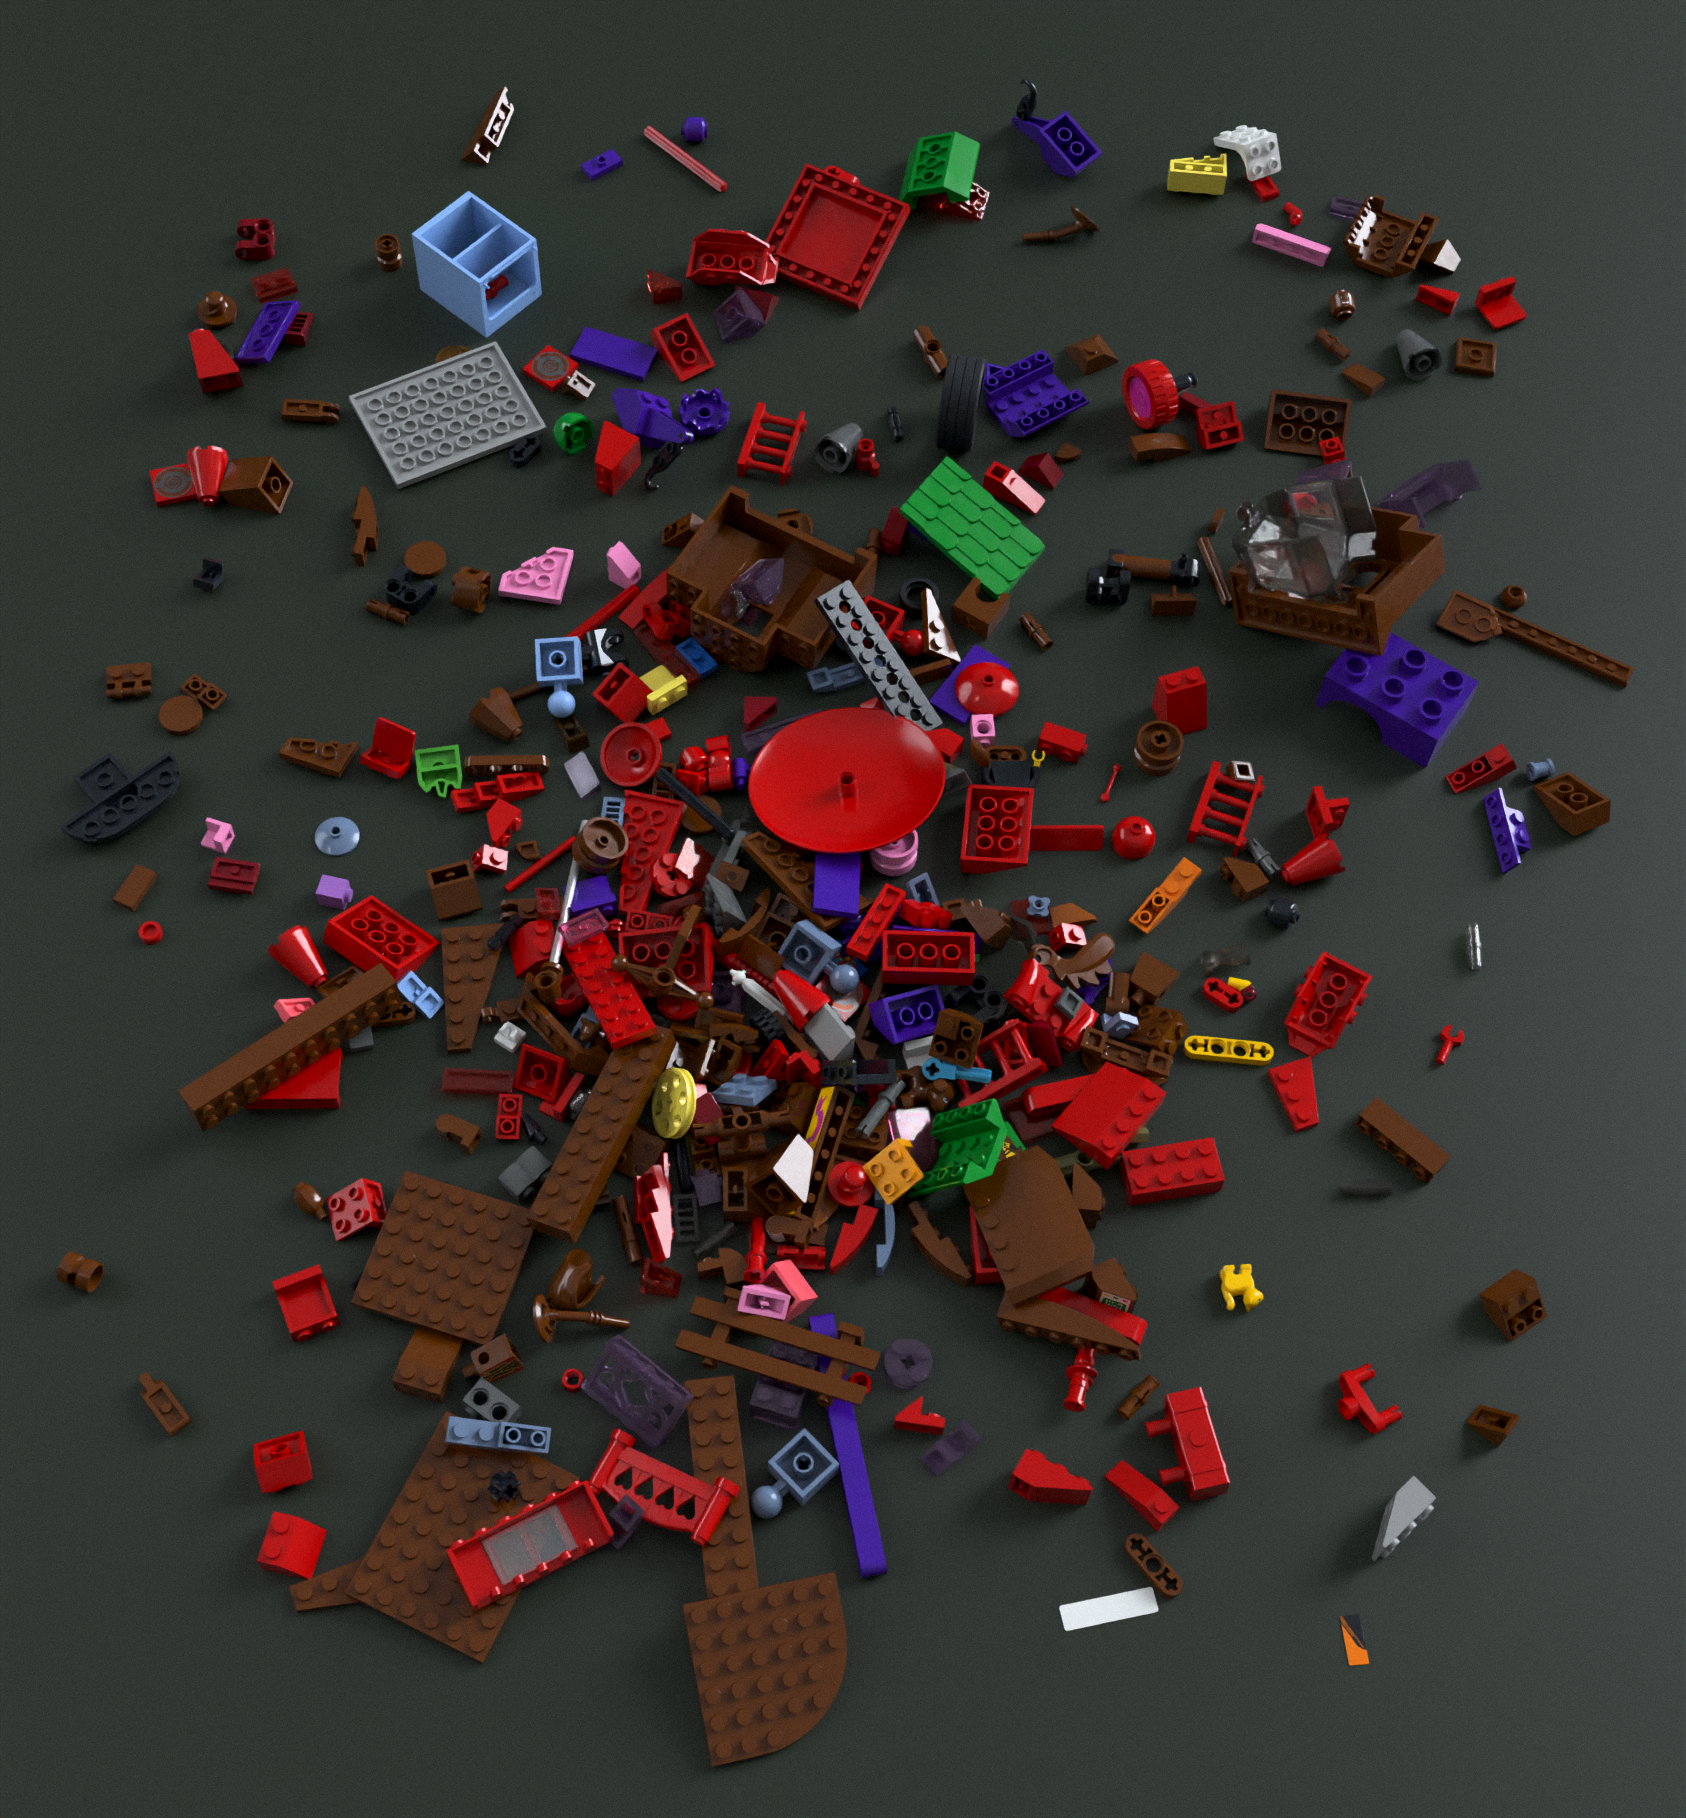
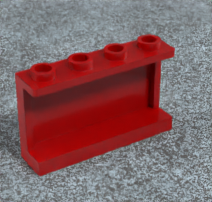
M341 1048L325 1053L317 1062L302 1068L297 1075L288 1077L275 1089L268 1090L260 1095L255 1102L246 1104L244 1106L245 1109L340 1108L339 1081L341 1062H343Z

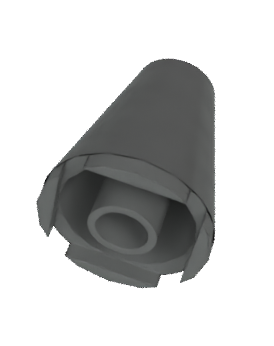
M1410 329L1403 330L1398 334L1396 344L1406 376L1414 381H1422L1433 375L1432 372L1441 366L1442 355L1440 351Z
M848 423L820 437L813 446V452L815 451L816 462L830 473L834 471L842 473L849 466L858 443L863 437L862 429L855 423Z

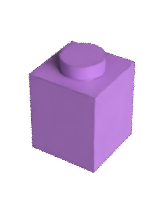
M322 874L315 894L319 905L345 910L347 902L352 900L353 889L350 888L349 880Z

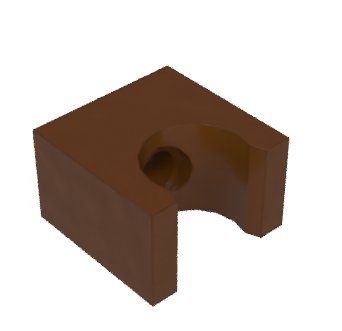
M974 577L953 604L951 621L987 639L1008 612L1010 595L1002 593L999 599L992 603L983 602L978 599L981 580Z

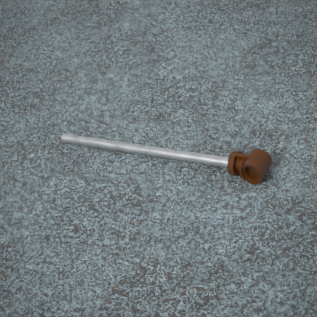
M588 820L581 821L579 833ZM574 856L550 960L541 965L540 973L534 979L539 997L545 1003H553L562 995L560 984L564 970L558 962L570 914V904L573 901L580 865L575 861Z

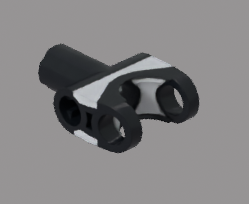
M616 628L592 630L584 634L585 645L581 646L582 665L589 664L592 675H608L619 662H623L621 664L628 668L630 664L628 656L608 651L611 647L624 641L623 631Z

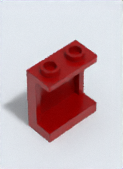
M319 1264L272 1282L293 1342L297 1340L305 1341L318 1332H329L340 1324Z

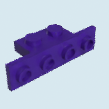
M1497 788L1484 797L1483 800L1502 873L1506 874L1521 864L1518 851L1526 853L1532 848L1522 812L1506 807L1502 789Z

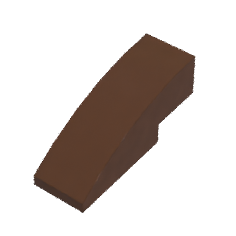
M1151 433L1130 437L1129 449L1135 462L1152 459L1153 463L1191 453L1184 436Z

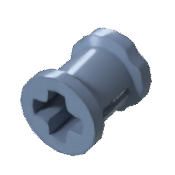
M1547 758L1543 762H1528L1526 773L1529 780L1536 781L1537 778L1544 776L1553 777L1555 767L1552 760Z

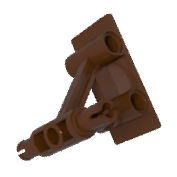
M717 1102L725 1116L716 1117L713 1122L693 1124L695 1140L712 1136L722 1139L716 1145L723 1177V1167H750L756 1169L767 1154L765 1137L762 1132H766L770 1127L791 1125L788 1109L767 1113L764 1110L759 1111L758 1104L753 1107Z

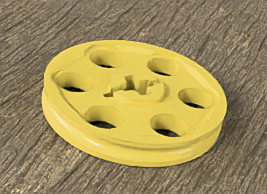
M671 1067L661 1074L655 1086L652 1098V1119L655 1129L660 1136L678 1139L688 1131L693 1121L696 1109V1087L691 1074L686 1069Z

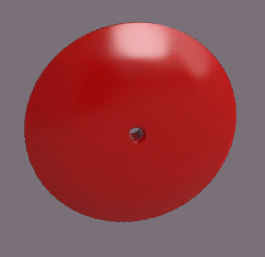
M849 707L818 712L786 726L776 733L760 750L749 775L748 789L751 805L759 820L769 831L787 843L799 848L831 854H849L877 849L891 844L914 831L936 808L945 785L946 771L941 751L930 735L921 727L899 715L896 716V719L887 711Z

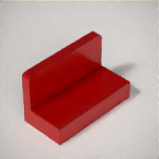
M576 1072L573 1077L570 1076L557 1101L553 1103L544 1099L539 1107V1111L563 1123L586 1086L585 1075Z

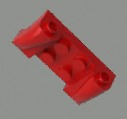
M1034 958L1024 961L1020 975L1004 993L1003 997L1030 1021L1035 1022L1042 1019L1051 1025L1057 1044L1068 1053L1080 1050L1085 1027L1092 1028L1099 1014L1083 1002L1075 1018L1069 1020L1053 1006L1063 989L1048 977L1050 972Z

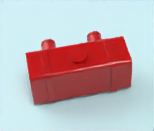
M1201 1387L1167 1394L1163 1404L1166 1418L1145 1422L1148 1438L1171 1433L1180 1466L1159 1470L1162 1486L1185 1480L1191 1502L1226 1494L1230 1485L1227 1466L1220 1451L1208 1411V1403L1205 1401Z

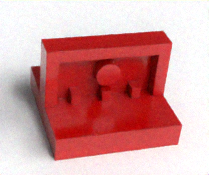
M1322 786L1312 788L1305 812L1314 839L1322 833H1327L1328 835L1325 838L1328 839L1331 830L1342 826L1350 806L1348 797L1326 800Z

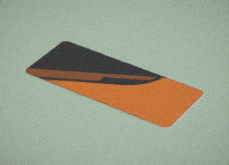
M1360 1615L1340 1616L1349 1665L1369 1664Z

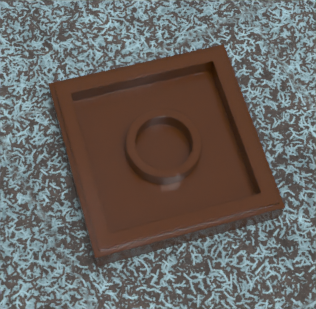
M1458 337L1454 371L1493 377L1495 373L1497 343Z

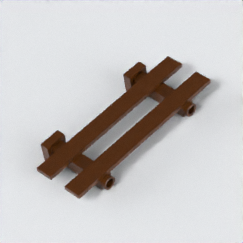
M726 1286L723 1293L725 1304L696 1296L689 1312L690 1315L717 1323L711 1338L682 1329L675 1348L703 1357L701 1365L705 1369L714 1371L715 1368H718L719 1363H723L818 1393L817 1402L824 1407H830L835 1399L861 1406L867 1387L843 1380L849 1364L869 1371H875L881 1353L862 1347L865 1341L864 1328L841 1321L837 1329L838 1339L761 1315L738 1311L737 1308L742 1292L738 1289ZM735 1328L828 1357L832 1360L826 1374L734 1346L728 1344Z

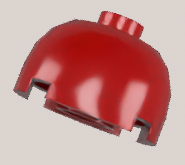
M1139 816L1123 818L1116 824L1111 835L1113 849L1118 855L1128 860L1147 857L1155 845V831L1152 825L1146 819Z

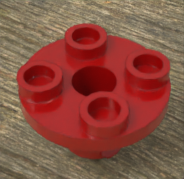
M845 1161L837 1164L831 1170L827 1181V1189L833 1202L844 1207L855 1208L859 1207L860 1204L865 1205L874 1191V1184L862 1168V1164Z

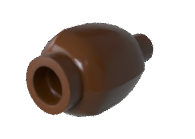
M302 1181L292 1189L294 1201L305 1213L316 1215L320 1221L328 1217V1214L323 1210L324 1201L312 1185L305 1184Z

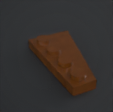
M364 1558L289 1586L296 1611L301 1613L360 1603L345 1595V1591Z

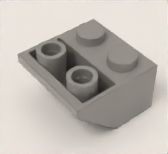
M826 1003L804 1027L803 1035L806 1043L809 1046L813 1045L817 1049L821 1061L850 1060L853 1058L855 1033L849 1025L846 1026L843 1023L839 1012L835 1008L832 1009Z

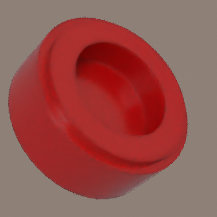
M148 921L140 926L138 934L143 943L153 945L161 940L163 931L157 922Z

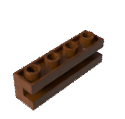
M1377 1096L1362 1111L1355 1123L1360 1132L1369 1135L1381 1149L1390 1152L1400 1164L1406 1165L1418 1179L1424 1180L1428 1184L1434 1179L1437 1172L1443 1169L1451 1157Z

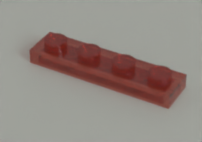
M647 622L633 630V634L638 641L674 678L680 675L684 676L687 680V689L701 681L700 673L669 640L658 638Z

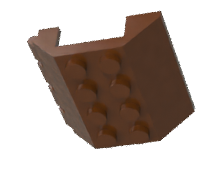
M1368 195L1343 240L1346 253L1355 265L1389 278L1413 272L1439 218L1421 212L1416 222L1383 210L1386 198L1375 195L1373 198Z

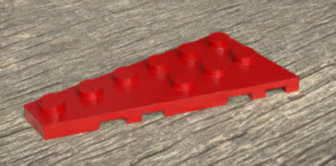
M625 789L623 829L628 836V848L622 857L621 866L622 883L619 901L621 915L627 916L628 908L641 911L646 910L655 887L653 880L651 881L649 877L650 867L653 861L669 852L687 808L685 802Z

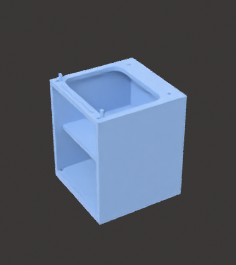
M470 191L466 192L412 233L420 290L486 338L542 295L536 239ZM499 275H504L509 282L508 286L500 290L495 298H490L486 301L485 288H490L487 284L494 281Z

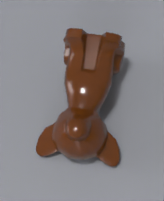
M582 1017L580 1020L583 1025L580 1029L581 1036L578 1038L579 1041L582 1043L589 1041L593 1047L600 1045L610 1055L613 1048L605 1033L602 1032L600 1024L589 1022Z

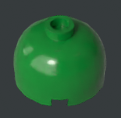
M569 412L562 415L556 421L553 429L555 442L562 450L569 454H576L587 447L585 443L588 438L592 439L594 433L593 423L586 416L577 412Z

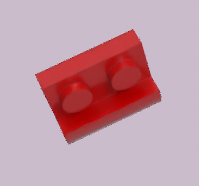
M1234 401L1194 410L1198 428L1195 429V432L1203 449H1211L1244 441L1241 421L1237 420Z

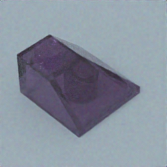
M738 288L713 311L724 342L753 337L766 325L761 310L741 288Z
M782 558L759 559L731 585L754 604L769 605L775 601V596L781 592L784 560Z

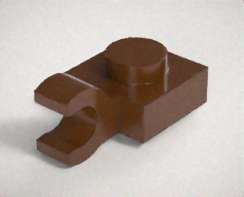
M964 898L942 902V908L953 915L950 925L968 921L960 908L962 906L982 907L980 899L968 903L964 902Z
M519 998L496 1002V1008L486 1007L481 1009L484 1024L500 1020L501 1026H503L507 1021L512 1024L524 1021V1017L517 1011Z

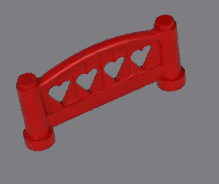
M614 1428L609 1437L611 1442L588 1480L594 1495L600 1496L601 1492H606L617 1504L634 1516L662 1528L689 1532L692 1534L690 1539L698 1545L704 1546L705 1542L708 1543L730 1500L736 1498L740 1488L733 1482L720 1476L717 1477L714 1485L711 1486L634 1450L632 1447L636 1439L628 1433ZM632 1469V1487L625 1490L622 1485L616 1486L615 1480ZM653 1479V1496L651 1499L646 1500L643 1495H636L635 1492L638 1487ZM674 1488L673 1508L667 1510L664 1505L656 1504V1500L660 1496ZM695 1498V1516L693 1519L688 1520L685 1515L677 1514L679 1507Z

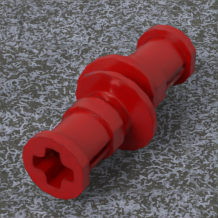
M1079 1349L1075 1358V1365H1071L1066 1370V1377L1070 1380L1068 1396L1064 1399L1063 1405L1070 1411L1082 1412L1085 1410V1395L1088 1392V1388L1094 1384L1092 1379L1098 1376V1371L1093 1368L1096 1353L1093 1349Z

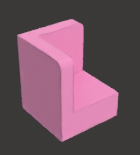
M207 817L205 823L208 830L201 841L202 847L226 854L235 837L232 826Z

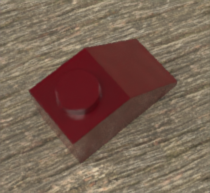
M894 506L891 508L882 532L880 545L882 547L881 550L899 557L909 540L911 523L900 514V509Z

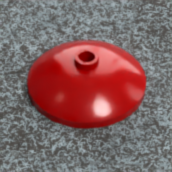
M978 662L966 667L959 674L955 684V694L960 705L971 714H993V717H997L1013 708L1018 699L1019 685L1012 672L1004 666L992 662Z
M628 722L615 727L605 738L600 752L601 766L606 776L612 782L624 787H636L650 780L657 772L662 758V747L658 736L651 728L638 722ZM639 754V759L635 761V756Z

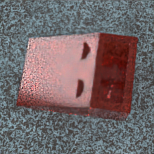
M972 182L970 197L967 201L951 203L947 193L942 192L925 195L923 203L938 213L981 221L990 192Z

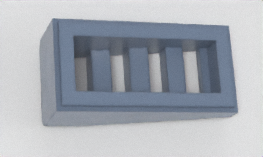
M604 797L601 817H619L618 819H610L619 823L623 828L625 798ZM608 803L620 804V806H609ZM607 810H620L619 812H607Z

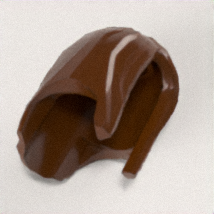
M575 1248L566 1255L549 1285L548 1299L558 1310H580L591 1301L596 1292L605 1283L606 1278L602 1274L596 1284H592L591 1273L594 1264L590 1255L581 1248Z

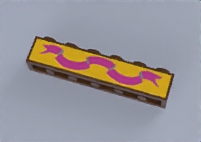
M838 1084L821 1087L804 1139L814 1150L807 1201L805 1204L783 1215L785 1217L810 1221L811 1225L815 1223L855 1096L854 1093Z

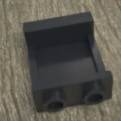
M895 1059L857 1060L858 1074L856 1073L855 1060L822 1061V1084L896 1083Z

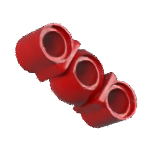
M728 735L707 738L708 777L711 791L734 789L730 755L731 747Z

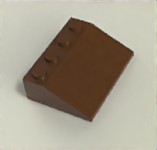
M1272 389L1267 409L1264 449L1322 457L1319 442L1339 437L1345 451L1352 399Z

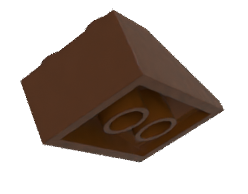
M1569 771L1534 785L1533 789L1560 827L1573 836L1610 821L1611 800Z
M418 1326L402 1354L393 1376L392 1382L395 1390L442 1404L465 1341Z

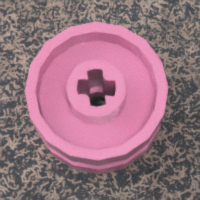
M916 830L891 844L869 850V861L873 868L881 874L888 876H900L909 872L915 866L917 860L918 834Z

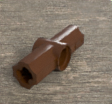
M925 325L918 326L913 331V337L924 355L923 360L926 364L930 365L936 377L943 380L948 360L942 351V343L935 339L929 327Z

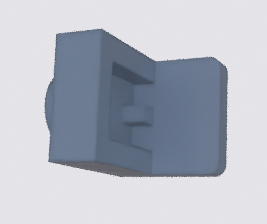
M1118 1012L1115 1016L1105 1013L1101 1015L1103 1032L1115 1038L1123 1039L1139 1025L1137 1017Z

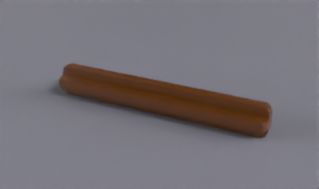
M1207 536L1200 537L1197 544L1223 605H1230L1233 603L1232 594L1210 540Z

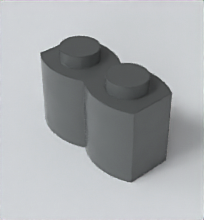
M532 1146L516 1162L503 1171L498 1177L499 1183L518 1202L524 1199L528 1200L535 1193L536 1186L544 1183L553 1164Z

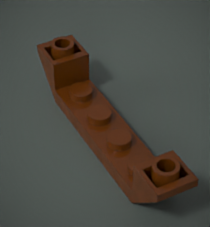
M881 969L854 1032V1051L858 1059L881 1058V1054H878L879 1045L868 1041L872 1031L869 1027L871 1022H873L868 1003L884 999L887 995L885 988L888 983H881Z
M531 972L527 973L522 986L517 1011L560 1057L566 1059L571 1069L599 1076L610 1055L600 1045L585 1050L541 1004L534 984L535 976Z

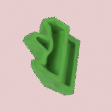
M458 745L415 750L418 784L426 793L436 787L438 796L441 799H446L447 786H453L455 790L461 789L462 768Z

